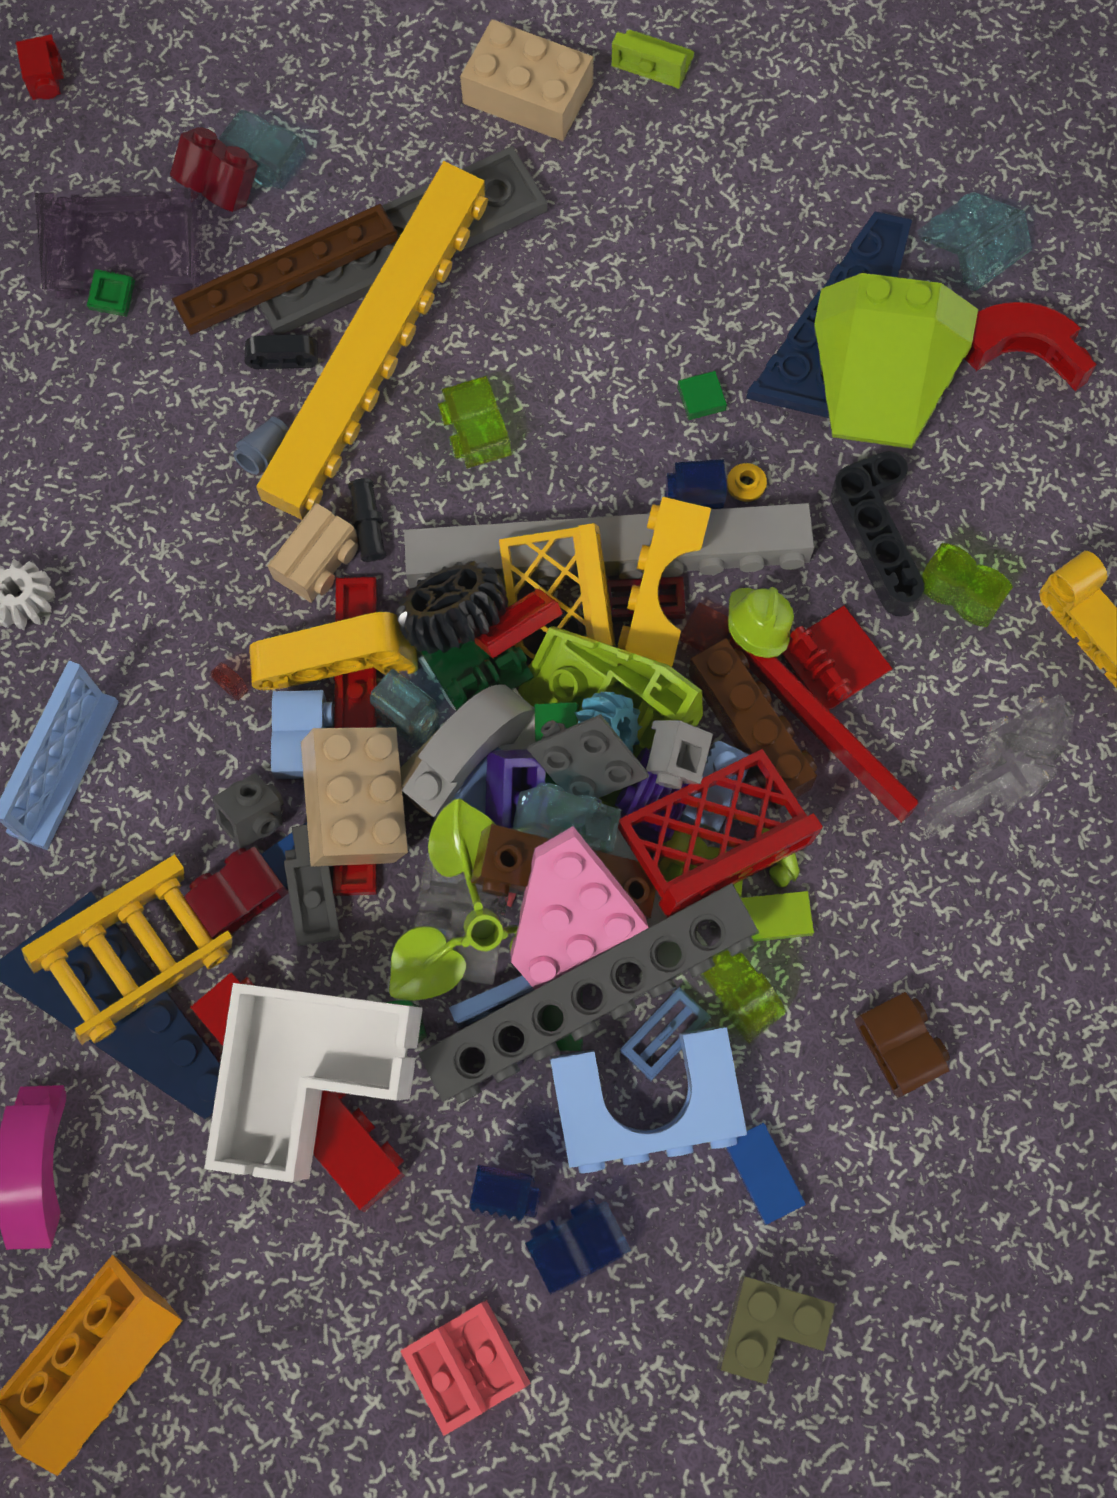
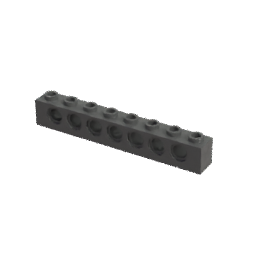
M731 883L418 1054L442 1102L455 1097L458 1104H461L482 1092L479 1087L480 1083L493 1076L496 1082L500 1083L520 1072L521 1070L517 1063L530 1056H533L535 1062L543 1060L559 1051L556 1042L569 1035H572L574 1041H577L598 1030L595 1021L611 1014L612 1018L616 1020L635 1010L637 1006L634 1000L650 992L652 998L655 999L677 987L673 981L676 977L689 971L692 978L713 968L716 964L712 958L728 950L731 956H735L755 945L752 936L760 932L734 885ZM705 921H715L721 928V937L712 946H704L697 939V929ZM675 942L681 949V960L674 967L667 968L660 963L658 951L664 943ZM627 963L637 964L642 971L640 984L632 989L624 987L619 979L620 970ZM589 984L597 985L603 994L602 1003L594 1010L586 1008L581 1001V992ZM550 1005L559 1007L564 1018L561 1027L555 1031L549 1030L542 1020L544 1010ZM511 1026L518 1027L524 1034V1044L517 1052L508 1049L504 1042L505 1032ZM472 1047L479 1048L485 1056V1065L480 1072L472 1071L466 1064V1055Z

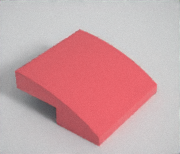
M487 1300L400 1350L443 1436L531 1384Z

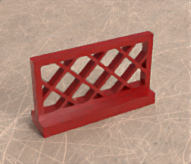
M763 749L702 778L701 784H689L618 819L616 823L618 830L660 895L659 906L667 918L731 883L734 885L811 845L823 828L814 813L806 815ZM757 765L767 779L765 789L743 783L744 771ZM736 775V780L729 779ZM717 785L733 790L729 807L707 801L708 788ZM701 792L700 798L694 797V795ZM739 792L762 799L759 816L735 809ZM768 802L784 805L792 818L784 823L765 818ZM682 803L697 808L694 824L691 825L669 818L672 806ZM665 810L664 816L657 815L658 813ZM703 810L727 817L723 834L699 827ZM733 819L756 825L754 838L744 841L729 836ZM642 821L661 826L657 844L640 839L632 826ZM667 828L691 835L687 853L662 846ZM763 828L769 829L768 831L762 833ZM699 837L719 843L718 856L709 860L693 855L696 838ZM727 846L733 848V849H731V850L725 852ZM648 852L654 853L653 859ZM660 855L684 862L681 875L667 882L657 867ZM690 864L698 866L689 871Z

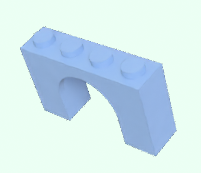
M717 1026L679 1033L688 1080L687 1096L680 1112L670 1122L655 1129L639 1130L627 1127L618 1122L609 1113L603 1100L595 1051L593 1049L550 1057L569 1168L578 1167L579 1173H590L605 1169V1161L622 1158L623 1165H633L649 1161V1153L666 1150L667 1157H675L693 1153L692 1145L710 1142L711 1149L736 1145V1137L747 1135L727 1027Z

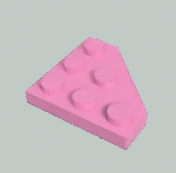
M574 826L534 850L529 883L525 888L519 913V925L510 951L511 963L536 990L648 928L646 916Z

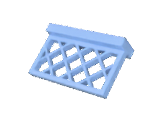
M68 661L0 798V822L7 827L6 833L9 836L48 850L119 703L115 697L102 693L83 667L75 662Z

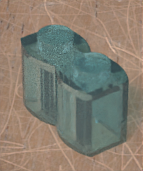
M245 110L237 112L218 138L226 147L236 146L244 149L249 154V157L258 164L254 180L266 188L273 186L277 189H283L306 157L303 141L300 137L283 127L270 125L261 117Z
M391 669L372 690L370 703L375 707V717L388 728L396 727L397 735L412 747L418 748L421 743L424 744L441 727L438 725L440 716L435 711L436 701L396 669Z

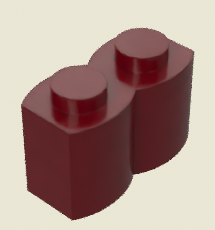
M197 127L181 133L170 176L184 187L201 193L213 204L234 212L247 205L258 164L249 157V154L244 149L236 146L226 147L223 142L217 139V135L213 131Z
M255 846L248 850L243 847L234 851L225 859L226 866L213 875L208 872L196 878L189 885L190 891L184 896L213 939L227 930L230 934H233L289 893Z

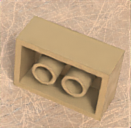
M492 19L460 76L463 104L564 141L593 86V56Z
M396 727L313 728L301 741L311 867L396 862L408 853Z

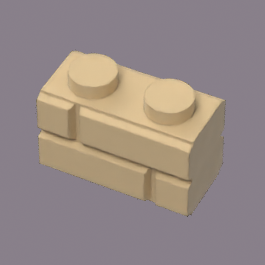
M318 503L314 504L267 565L272 578L312 603L318 594L325 595L329 591L335 579L334 572L340 564H348L354 558L358 550V538L355 528L339 516L333 515L331 511Z

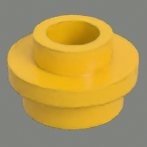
M742 463L736 465L729 472L727 489L737 500L744 502L754 501L765 492L767 478L764 471L757 465ZM747 476L752 478L754 483L746 485L740 479Z

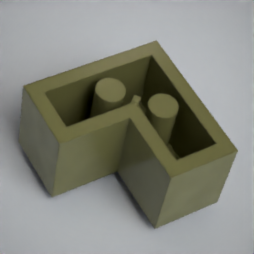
M740 1277L717 1369L767 1384L778 1338L824 1351L835 1304L750 1277Z

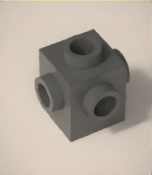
M256 773L242 781L234 782L226 790L212 797L217 823L239 849L248 846L259 838L271 835L278 827L283 825L280 807L284 805L281 794L273 784L266 785Z

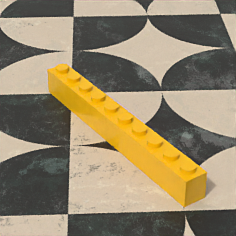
M446 161L442 162L259 480L256 488L262 501L303 520L308 510L310 511L314 504L320 503L323 496V490H321L327 477L333 478L338 472L342 462L340 454L346 444L352 445L356 440L361 428L359 421L365 411L371 412L380 393L377 389L384 378L388 380L394 373L398 363L396 356L402 345L407 347L411 343L416 331V325H414L420 313L423 315L427 314L434 300L433 290L438 282H445L451 271L452 261L450 260L456 250L461 252L467 244L470 236L469 227L474 218L480 220L488 204V198L485 197L484 180Z

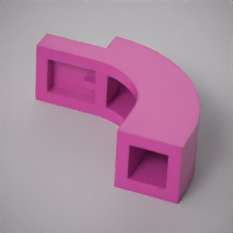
M64 1085L20 1087L14 1106H6L0 1128V1230L6 1250L52 1248L61 1212L54 1186L53 1156L56 1134L66 1103L67 1095Z

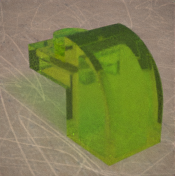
M726 950L713 957L712 959L716 966L700 974V976L724 1004L722 1008L724 1014L748 1044H750L784 1017L786 1013L778 994L762 972L758 974L742 953L731 956L729 951Z

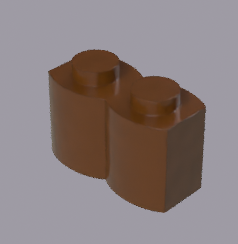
M906 992L854 1019L860 1034L897 1098L950 1071L946 1063L950 1061L947 1048L938 1037L932 1038L925 1026L928 1017L924 1007L917 998L911 999Z

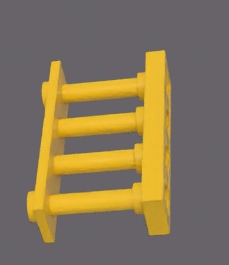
M175 854L21 948L24 959L33 973L38 972L42 968L45 971L52 972L85 1021L75 1028L77 1039L81 1045L90 1039L93 1043L105 1039L116 1030L115 1023L203 966H206L207 969H212L230 955L228 950L232 948L233 937L228 930L213 939L179 890L182 886L180 882L184 881V867ZM156 897L159 900L165 899L199 948L178 963H176L142 913L144 911L143 906ZM119 920L122 923L129 924L161 971L159 975L138 987L104 937L107 933L105 929ZM81 944L84 947L89 946L123 996V998L101 1012L66 961L68 958L67 953Z

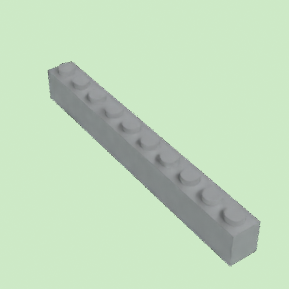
M809 503L712 509L702 549L677 557L667 566L662 577H677L683 571L697 570L704 575H714L727 568H740L743 572H756L763 569L764 566L780 565L782 569L792 570L802 567L804 563H810L814 543ZM650 514L404 530L406 577L409 589L417 586L418 580H424L429 577L430 572L436 573L442 570L444 566L447 568L453 567L457 562L465 565L469 561H475L477 564L486 562L488 567H493L496 574L500 575L505 587L499 539L575 528L578 525L595 523L600 528L606 576H619L620 579H638L644 574V570L637 569L642 545L650 546L654 530L647 528ZM573 537L557 540L547 553L563 567H566L575 555ZM548 541L533 544L542 550ZM528 545L510 547L512 564L525 574L539 554ZM543 558L530 578L538 581L541 585L549 586L555 582L562 571ZM576 563L570 570V572L578 577ZM513 572L516 586L521 577Z

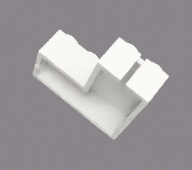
M233 983L204 1169L241 1175L253 1173L254 1177L287 1182L309 1179L322 1090L389 1100L410 1099L416 1058L407 1057L408 1049H417L423 1008Z

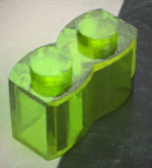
M487 376L441 389L443 402L437 403L443 425L451 424L454 435L449 436V442L455 459L463 458L466 469L511 456L510 439Z
M948 543L940 545L922 574L924 582L923 592L928 597L938 603L952 605L963 619L980 627L989 626L1013 588L1011 582L1002 573L988 566L977 565L969 553L958 546Z

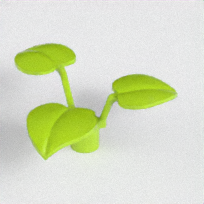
M454 799L438 814L429 834L428 853L434 868L441 875L453 877L464 872L474 910L466 916L464 921L466 935L452 938L446 942L443 933L439 929L430 926L415 927L402 934L394 945L391 955L389 994L393 998L423 1000L442 995L453 989L460 982L466 970L464 957L457 950L453 949L455 946L462 945L463 947H468L471 944L477 950L489 951L496 948L502 939H506L509 934L515 933L514 937H516L518 926L509 925L503 928L497 915L490 909L483 908L476 884L471 883L481 831L491 824L495 825V823L486 814L462 799ZM514 937L512 938V940H511V942H510V951H511V947H512V943H513Z

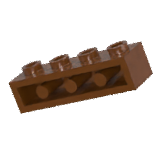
M726 638L692 657L688 675L694 684L702 690L703 698L734 746L749 755L763 749L795 798L811 790L817 778L815 773L817 771L816 763L810 753L805 749L801 751L793 740L794 731L786 717L783 715L777 716L770 705L772 698L766 686L761 681L755 682L748 671L750 666L742 650L738 647L733 649ZM755 765L749 768L760 786L765 789L767 779L759 767ZM771 802V803L773 804V806L775 807L776 810H777L778 808H780V807L783 806V805H780V804Z
M494 824L489 825L481 831L471 883L482 885V892L493 896L508 897L509 892L524 896L532 870L531 863L534 850L550 839ZM593 850L643 912L647 920L650 919L656 889L640 863L636 860Z

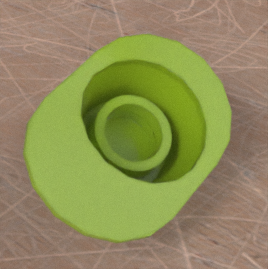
M775 587L756 590L738 588L733 591L729 598L728 625L735 642L745 651L759 657H778L785 652L789 644L790 629L794 621L793 608L789 601L782 594L778 593V589Z

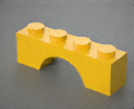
M662 497L660 505L652 504L647 528L654 530L651 545H642L637 569L644 570L641 586H632L627 609L633 610L634 615L631 627L623 625L617 648L664 663L670 667L673 666L681 630L669 621L661 609L658 597L659 582L663 572L673 560L683 554L702 549L711 508L667 497Z

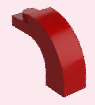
M1026 302L1002 303L979 311L977 313L972 346L966 358H964L978 371L1001 354L1013 351L1028 352L1045 360L1074 391H1077L1088 382L1097 365L1092 360L1089 352L1075 343L1081 328L1074 321L1051 308Z

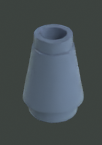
M271 417L238 441L236 444L237 449L233 453L236 462L244 470L254 475H257L261 470L265 471L289 430L286 424L277 417Z

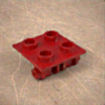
M845 606L837 609L808 629H805L803 626L796 628L790 634L792 639L789 640L786 651L782 653V656L806 688L829 711L893 669Z

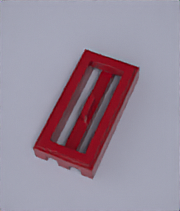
M683 577L661 578L658 590L676 589V594L658 595L660 605L677 604V606L661 607L663 613L668 619H685ZM642 579L607 580L612 622L632 621L634 611L629 609H612V607L628 606L630 596L612 597L611 592L631 591L633 585L641 586Z

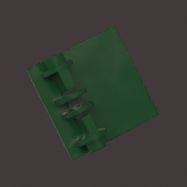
M471 641L463 644L461 649L453 647L447 653H443L441 650L433 654H429L427 651H420L456 711L469 699L488 687L505 684L513 690L534 678L525 663L527 658L523 650L519 646L516 648L515 645L494 658L482 650L475 642Z

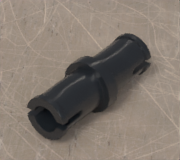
M368 478L356 479L348 484L354 511L351 523L357 530L361 551L360 556L363 562L382 560L387 556L380 527L384 523L383 516L380 511H377L373 488L374 483Z

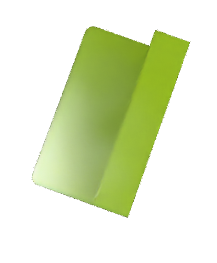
M627 30L625 34L617 32L612 42L611 66L676 88H680L694 58L693 50L633 30Z

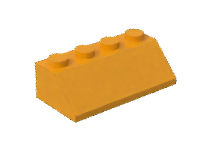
M114 1255L107 1260L0 1390V1426L15 1452L56 1476L61 1473L69 1461L78 1455L85 1441L97 1426L110 1415L114 1405L130 1385L140 1378L147 1364L159 1349L172 1338L175 1329L183 1321L162 1296Z

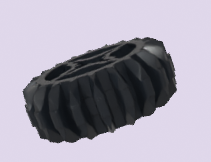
M469 561L465 565L457 562L453 567L447 568L444 566L442 570L436 573L430 572L429 577L424 580H418L417 586L408 589L406 596L398 602L399 608L396 610V614L404 638L408 639L410 645L415 646L417 651H427L429 654H433L438 650L447 653L453 647L461 649L463 644L469 641L475 642V638L481 634H488V628L497 625L500 622L499 617L507 612L505 606L509 601L500 575L496 574L493 567H488L486 562L477 564L475 561Z

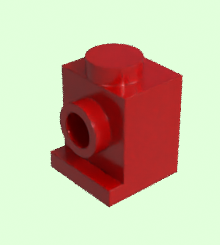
M49 34L16 41L22 78L32 100L52 99L61 94L59 80L65 79L61 64L63 63L62 57L53 35Z

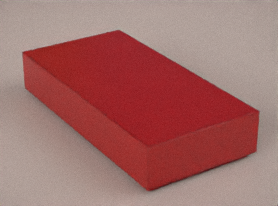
M536 589L506 608L507 612L499 617L500 622L495 626H490L488 634H481L475 638V644L494 658L563 613L557 601L542 590Z

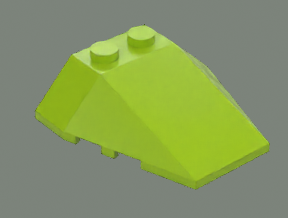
M860 273L822 288L814 328L819 348L832 437L912 449L936 409V404L953 380L963 358H966L971 349L978 309L947 286L938 282Z
M554 626L548 629L529 667L534 678L522 684L518 689L521 697L534 708L535 704L578 703L579 711H582L583 699L591 698L594 693H601L603 691L614 692L615 694L632 698L633 708L640 710L637 723L642 726L637 734L640 744L633 746V755L636 758L645 747L648 749L652 747L656 730L651 729L653 720H680L697 727L703 716L702 690L669 665ZM622 789L598 798L614 819L619 810L615 806V802Z

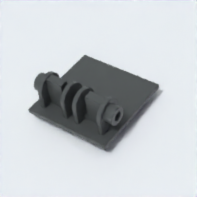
M601 714L567 729L562 723H556L554 720L548 721L541 728L542 740L527 746V750L576 807L649 778V773Z

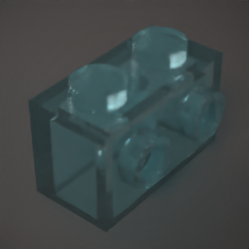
M539 783L535 788L520 792L512 829L552 839L574 826L591 849L613 853L621 810L604 805L600 799L586 795L576 796L564 792V789L558 785Z

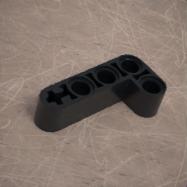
M886 451L840 469L836 475L830 499L882 606L893 616L902 617L909 615L916 608L924 591V582L884 504L885 501L896 497L901 491L908 472L907 461L897 452ZM879 473H888L894 477V480H886ZM843 487H853L859 493L849 494L843 490ZM859 521H871L876 527L866 528ZM886 554L892 558L893 562L884 563L876 555Z

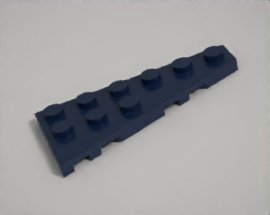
M875 211L851 244L850 250L843 260L831 272L823 288L860 273L898 277L912 219ZM821 290L816 293L789 331L786 340L777 353L773 354L767 362L760 377L750 386L746 399L829 418L819 348L814 328Z
M91 891L0 959L1 983L74 1032L75 1028L85 1021L52 972L45 971L42 968L38 972L33 973L24 959L21 948L98 902V898ZM116 923L105 929L107 933L104 937L138 987L156 977ZM81 944L67 953V963L100 1012L123 998L89 946L84 947ZM167 990L115 1023L116 1030L105 1039L97 1043H93L91 1039L89 1040L90 1043L203 1119L209 1121L212 1118L221 1063Z

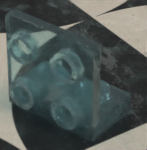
M975 192L961 197L957 203L943 213L933 217L929 223L917 231L920 240L958 255L964 285L972 291H977L1032 251L1025 211Z

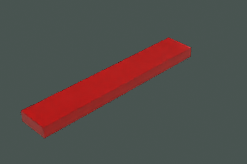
M731 635V646L733 649L738 647L742 650L748 660L749 669L901 823L906 820L919 804L918 800L776 657L764 658L755 656L745 651L735 642Z

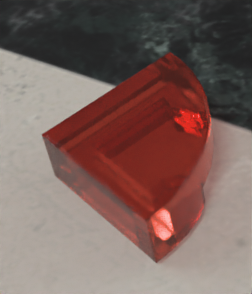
M222 662L210 672V677L235 701H239L249 691L243 679Z

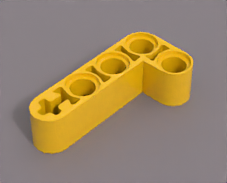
M1084 550L1048 577L1040 590L1039 596L1045 608L1051 607L1053 611L1050 613L1073 639L1075 637L1079 639L1077 644L1099 669L1104 668L1107 671L1104 675L1117 689V607L1100 589L1108 577L1104 564L1094 553Z
M375 612L259 640L249 646L252 687L258 690L282 689L373 667L387 676H395V672L407 671L408 674H413L418 670L417 649L415 646L410 645L408 639L404 638L397 615L390 612Z

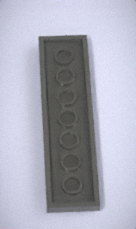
M513 146L462 169L485 181V197L488 198L484 214L480 220L474 218L469 227L470 236L463 250L548 211L547 201ZM430 184L382 205L397 231L398 239ZM397 241L258 304L274 335H283L366 296Z

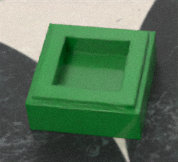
M95 269L87 307L93 311L127 317L135 285L134 278Z
M716 371L678 380L677 387L688 420L726 411L727 403Z

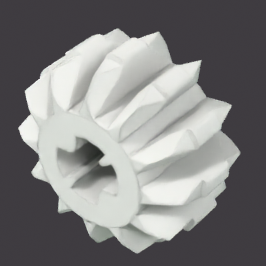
M13 559L9 569L0 566V624L4 627L9 628L15 624L18 629L25 630L27 619H31L35 624L40 625L41 620L38 613L40 611L52 613V607L47 602L55 598V591L49 586L51 579L46 572L39 571L34 563L28 561L22 566L19 561ZM22 591V594H20L18 597H14V595Z

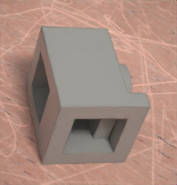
M653 720L651 729L656 730L646 771L657 775L656 784L671 789L680 790L682 783L701 784L713 733L680 720Z

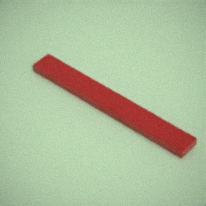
M376 577L336 578L335 622L377 612ZM373 667L335 676L334 728H377V669ZM377 864L333 866L334 896L377 895Z

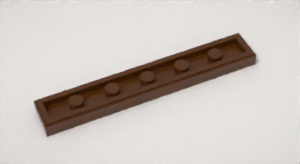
M380 203L172 298V301L191 336L398 241V234Z

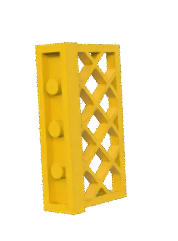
M591 523L578 525L575 528L499 539L506 595L509 601L508 607L517 602L518 592L528 582L536 589L542 590L553 598L562 609L568 612L557 628L563 629L573 616L585 625L587 638L616 647L600 528L598 525ZM573 537L575 555L567 566L563 567L547 553L557 540ZM548 541L542 550L533 544ZM528 545L539 554L525 574L512 564L510 547ZM543 558L562 571L548 591L530 578ZM576 563L578 577L570 572V570ZM513 572L521 577L516 586ZM566 576H569L580 585L581 595L572 608H569L553 596V593ZM581 604L583 606L584 618L576 613ZM543 626L540 629L547 633L549 628ZM523 640L515 644L516 648L519 646L524 654L534 659L535 654L524 646Z

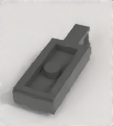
M307 825L292 827L295 849L285 851L286 860L284 861L297 946L341 939L329 866L311 867Z

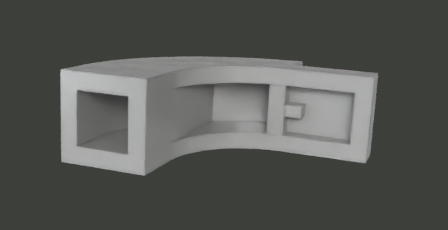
M505 684L494 685L482 690L463 704L430 739L418 756L422 760L402 791L433 817H437L442 809L451 802L473 769L490 752L501 745L514 744L534 715L535 708Z

